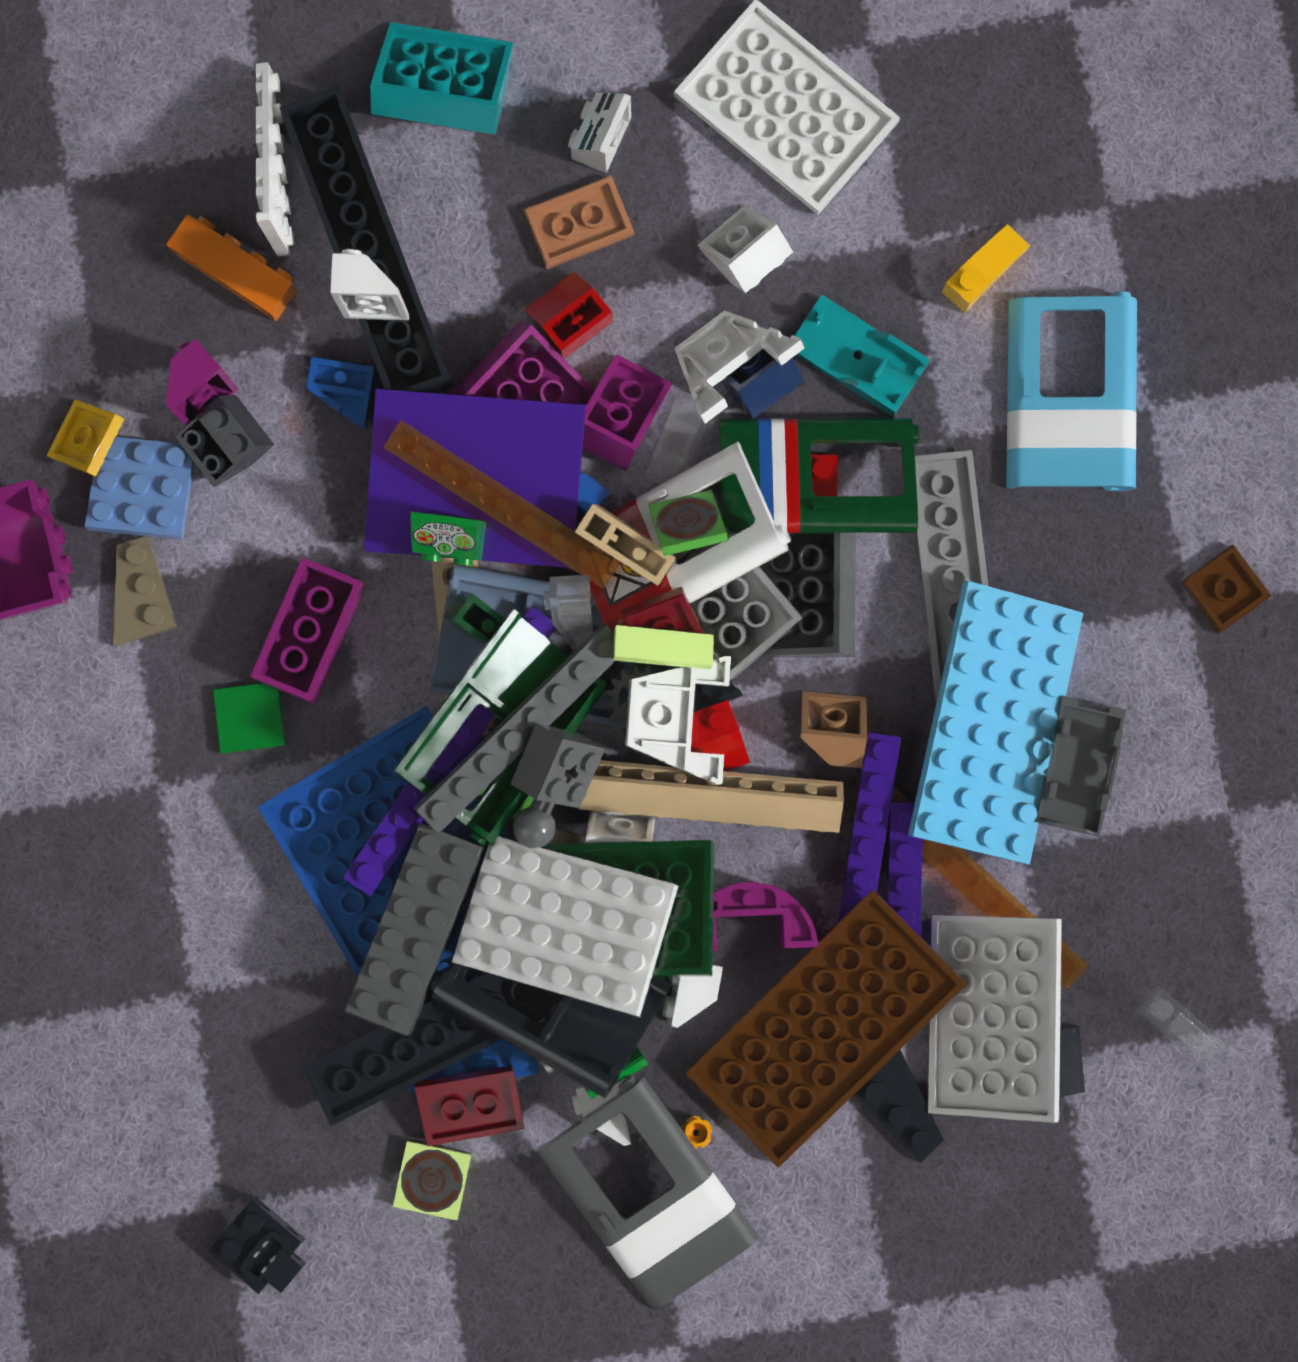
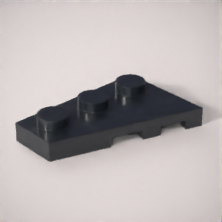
M901 1050L854 1094L920 1163L944 1141L932 1114L928 1113V1106Z

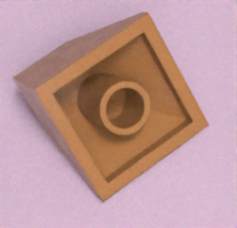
M802 691L801 739L829 765L862 768L867 742L866 697Z

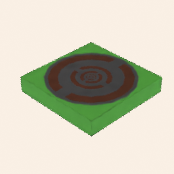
M712 490L648 505L663 556L728 541L727 532Z

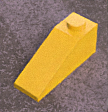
M1007 224L968 259L946 282L942 293L965 314L1030 245Z

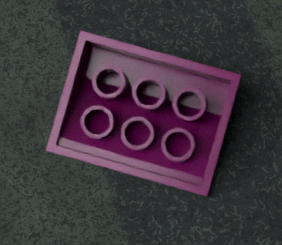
M519 321L450 395L583 405L594 393V390L531 324Z

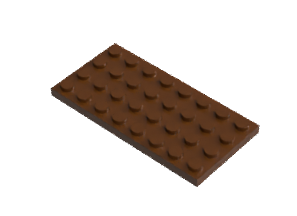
M872 888L818 941V947H812L686 1071V1075L779 1168L948 1004L967 983Z

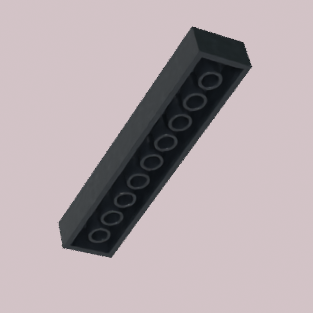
M340 86L280 107L334 254H341L342 250L346 249L358 250L362 254H366L399 289L409 313V320L359 319L385 390L437 394L453 388Z

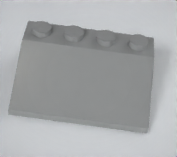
M725 527L726 532H727V538L729 539V538H731L733 535H732L731 532ZM720 543L679 552L674 555L676 557L675 560L677 564H683ZM760 567L690 603L704 633L714 635L713 659L731 656L729 681L737 677L802 619V616Z

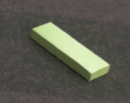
M616 625L614 629L613 660L711 670L713 666L714 635Z

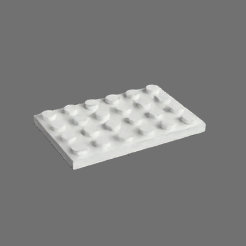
M754 0L674 91V96L817 215L833 199L900 120L898 115L758 0Z
M498 837L493 845L488 844L452 962L640 1017L678 886L551 850L527 848L517 841Z
M932 915L931 948L967 985L930 1020L928 1113L1050 1123L1059 1122L1061 919Z

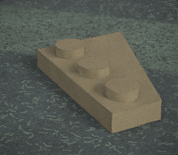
M149 536L117 545L113 646L115 647L177 628Z

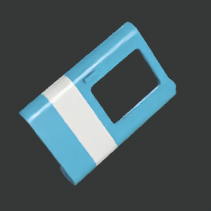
M1121 291L1114 292L1111 296L1020 297L1009 300L1006 488L1103 487L1107 491H1131L1136 489L1137 299L1131 297V293ZM1102 311L1105 314L1104 394L1101 397H1043L1040 394V316L1043 312Z

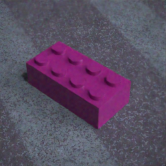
M302 557L250 677L316 705L367 588L363 582Z

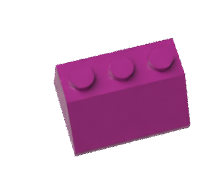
M197 339L180 345L175 351V356L170 359L166 406L186 426L217 396L233 395L239 390Z

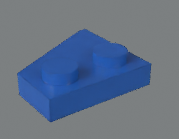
M311 357L306 389L354 424L366 429L376 369L374 366Z

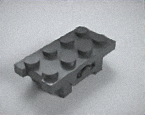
M1062 696L1052 741L1054 744L1051 745L1052 751L1045 773L1035 822L1099 837L1104 814L1107 811L1108 801L1113 788L1121 750L1120 744L1126 710L1110 706L1107 712L1078 706L1079 699Z

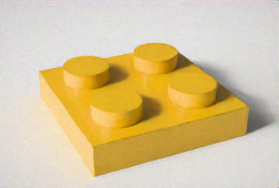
M75 399L47 457L96 477L124 419L115 413Z

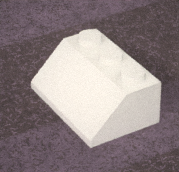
M353 249L342 250L341 254L332 253L331 295L344 318L409 320V313L399 289L366 254Z

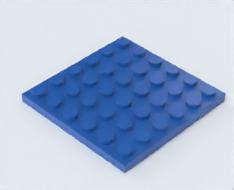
M428 706L423 707L257 806L356 976L360 975L417 830L371 896L342 878V876L408 783L394 771V768L433 717ZM479 794L465 809H471L481 795ZM456 818L442 830L481 846L468 836L471 830ZM502 832V833L500 834V836H499V837L506 838V837L504 836L503 832ZM486 842L484 846H481L485 849L478 864V867L476 869V872L474 874L473 880L471 882L463 905L461 907V910L459 912V915L469 909L473 892L488 848V842Z

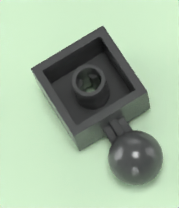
M536 723L511 781L513 786L536 799L534 806L523 809L514 820L513 831L520 844L527 848H541L553 839L556 826L551 811L554 804L580 808L594 773L600 764V759L605 750L604 747L580 733Z

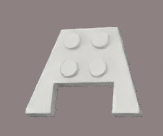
M724 310L674 349L688 382L701 420L707 423L728 407L725 399L713 388L714 385L724 380L726 376L743 363L749 361L751 357L762 349L769 353L779 364L783 365L802 351L804 346L801 339L796 336L786 337L781 334L780 330L771 327L767 330L757 326L755 321Z
M731 656L713 659L711 670L680 667L631 679L629 681L625 746L710 783L722 784L724 755L690 751L695 684L729 686Z

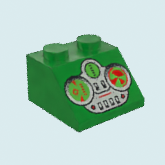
M411 512L412 552L421 553V560L440 562L441 556L454 557L453 564L473 566V560H482L486 522Z

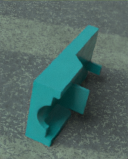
M823 295L820 296L795 334L796 337L801 339L804 349L796 354V356L892 417L895 416L930 359L896 337L875 329ZM854 352H860L862 358L855 359L853 356Z

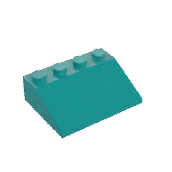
M390 22L370 85L371 114L496 135L502 112L514 42Z

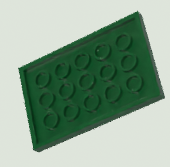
M714 841L547 844L541 847L677 885L678 889L652 977L712 976Z

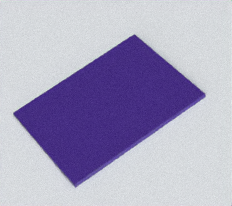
M376 389L364 551L421 556V553L412 552L411 512L485 521V539L482 560L480 561L573 568L586 405ZM441 556V557H443V558H454V557Z

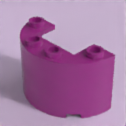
M33 479L0 487V621L65 604L69 598H72L69 574H73L74 571L71 559L68 555H64L62 544L66 543L65 532L61 525L56 526L49 508L50 499L46 488H39Z
M758 882L735 883L714 891L713 951H717L716 917L779 915L780 946H784V948L818 947L817 935L812 920L803 906L787 892L775 886Z

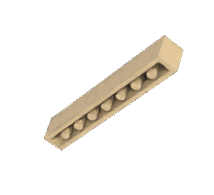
M600 760V764L594 773L587 794L579 809L623 813L625 815H647L658 818L669 817L691 821L703 820L724 824L736 823L757 827L770 826L839 833L844 803L843 782L726 771H723L722 784L719 785L710 783L675 767Z

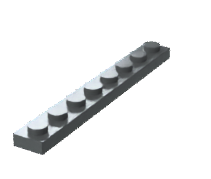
M602 624L413 808L436 833L439 834L525 750L536 723L549 726L615 662L613 660L614 633L607 625Z

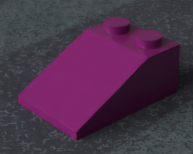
M616 354L586 405L583 449L626 471L672 383Z

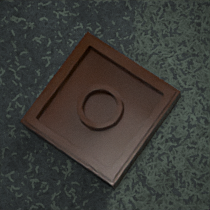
M1234 544L1180 582L1217 634L1223 632L1272 596Z

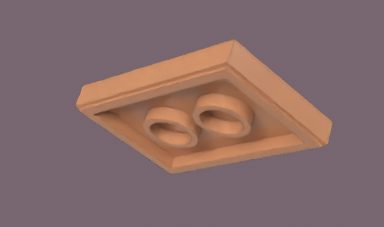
M611 175L523 209L546 269L635 235Z

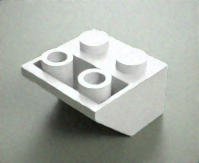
M713 964L712 976L668 978L672 982L673 988L671 996H666L664 999L662 1015H665L667 1018L666 1022L670 1026H681L717 1001L723 967Z

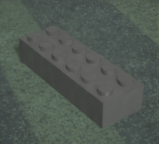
M422 823L419 824L346 1007V1012L407 1036L412 1033L484 852V847L443 831L438 834L430 826Z

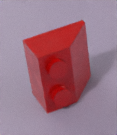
M728 700L693 713L690 750L695 753L724 755L723 771L726 772L750 763L738 724Z

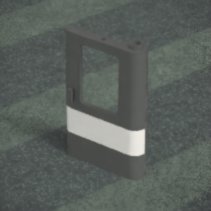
M632 1074L618 1085L620 1091L616 1096L537 1149L536 1152L650 1308L656 1310L748 1249L757 1240L759 1235L643 1075L636 1078ZM620 1113L628 1116L675 1182L673 1187L628 1217H622L572 1149L575 1143Z

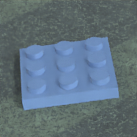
M115 437L96 477L93 476L85 528L90 531L183 540L195 462L180 443Z

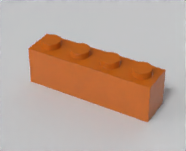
M187 214L166 244L170 251L274 321H277L297 292L296 287L292 283L294 278L279 267L276 271L266 265L268 261L257 252L251 250L248 254L239 248L242 244L233 236L227 233L221 236L215 232V226L204 217L199 216L198 219H195Z

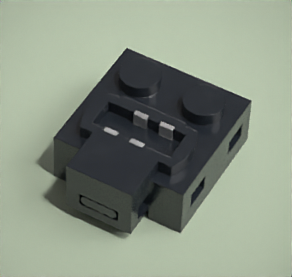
M256 1196L250 1200L209 1250L214 1257L257 1294L268 1283L278 1292L282 1293L306 1264L304 1260L294 1253L305 1238Z

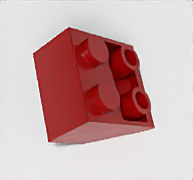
M572 272L524 309L525 313L551 346L564 359L613 322L612 311L594 288L576 272Z

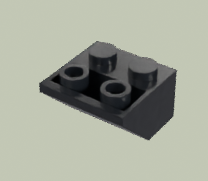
M237 395L217 396L175 436L213 487L220 485L250 467L274 445Z

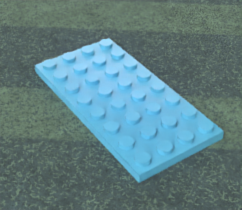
M963 581L908 836L1030 865L1039 824L1035 820L1037 818L1045 773L1052 751L1051 745L1054 744L1052 741L1058 720L1061 698L1066 696L1083 617L1082 612L972 581Z

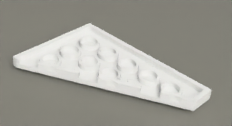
M268 62L257 63L256 93L259 106H256V144L260 158H256V197L259 209L263 212H256V220L278 257L290 256V246L295 245L293 227L289 226L287 215L292 214L290 196L286 195L284 184H289L287 165H283L281 155L286 153L284 134H280L278 124L283 123V116L280 111L281 104H276L275 93L280 92V80L278 73H273Z

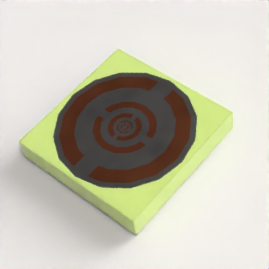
M408 1140L393 1207L458 1220L472 1154L434 1145L427 1146L424 1143Z

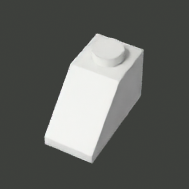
M617 1084L614 1085L606 1098L598 1095L593 1099L589 1097L584 1086H578L576 1088L577 1095L572 1096L576 1115L582 1114L584 1118L616 1096L619 1092ZM624 1113L617 1114L597 1128V1130L624 1146L631 1144Z

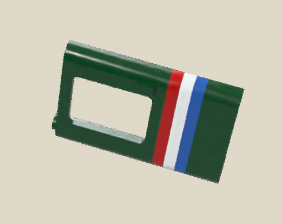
M912 418L720 419V451L737 441L740 443L774 523L777 526L782 524L788 533H917L918 502L914 444L919 442V425L913 424ZM815 443L899 444L901 448L903 494L900 496L814 495L812 491L811 446ZM731 474L721 480V517L725 527L731 533H740L755 523V517L737 476Z

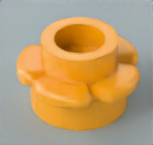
M692 1116L687 1119L686 1124L681 1126V1129L696 1149L698 1147L703 1148L709 1144L712 1128L707 1120H701L699 1116ZM695 1129L699 1131L697 1136L693 1135Z

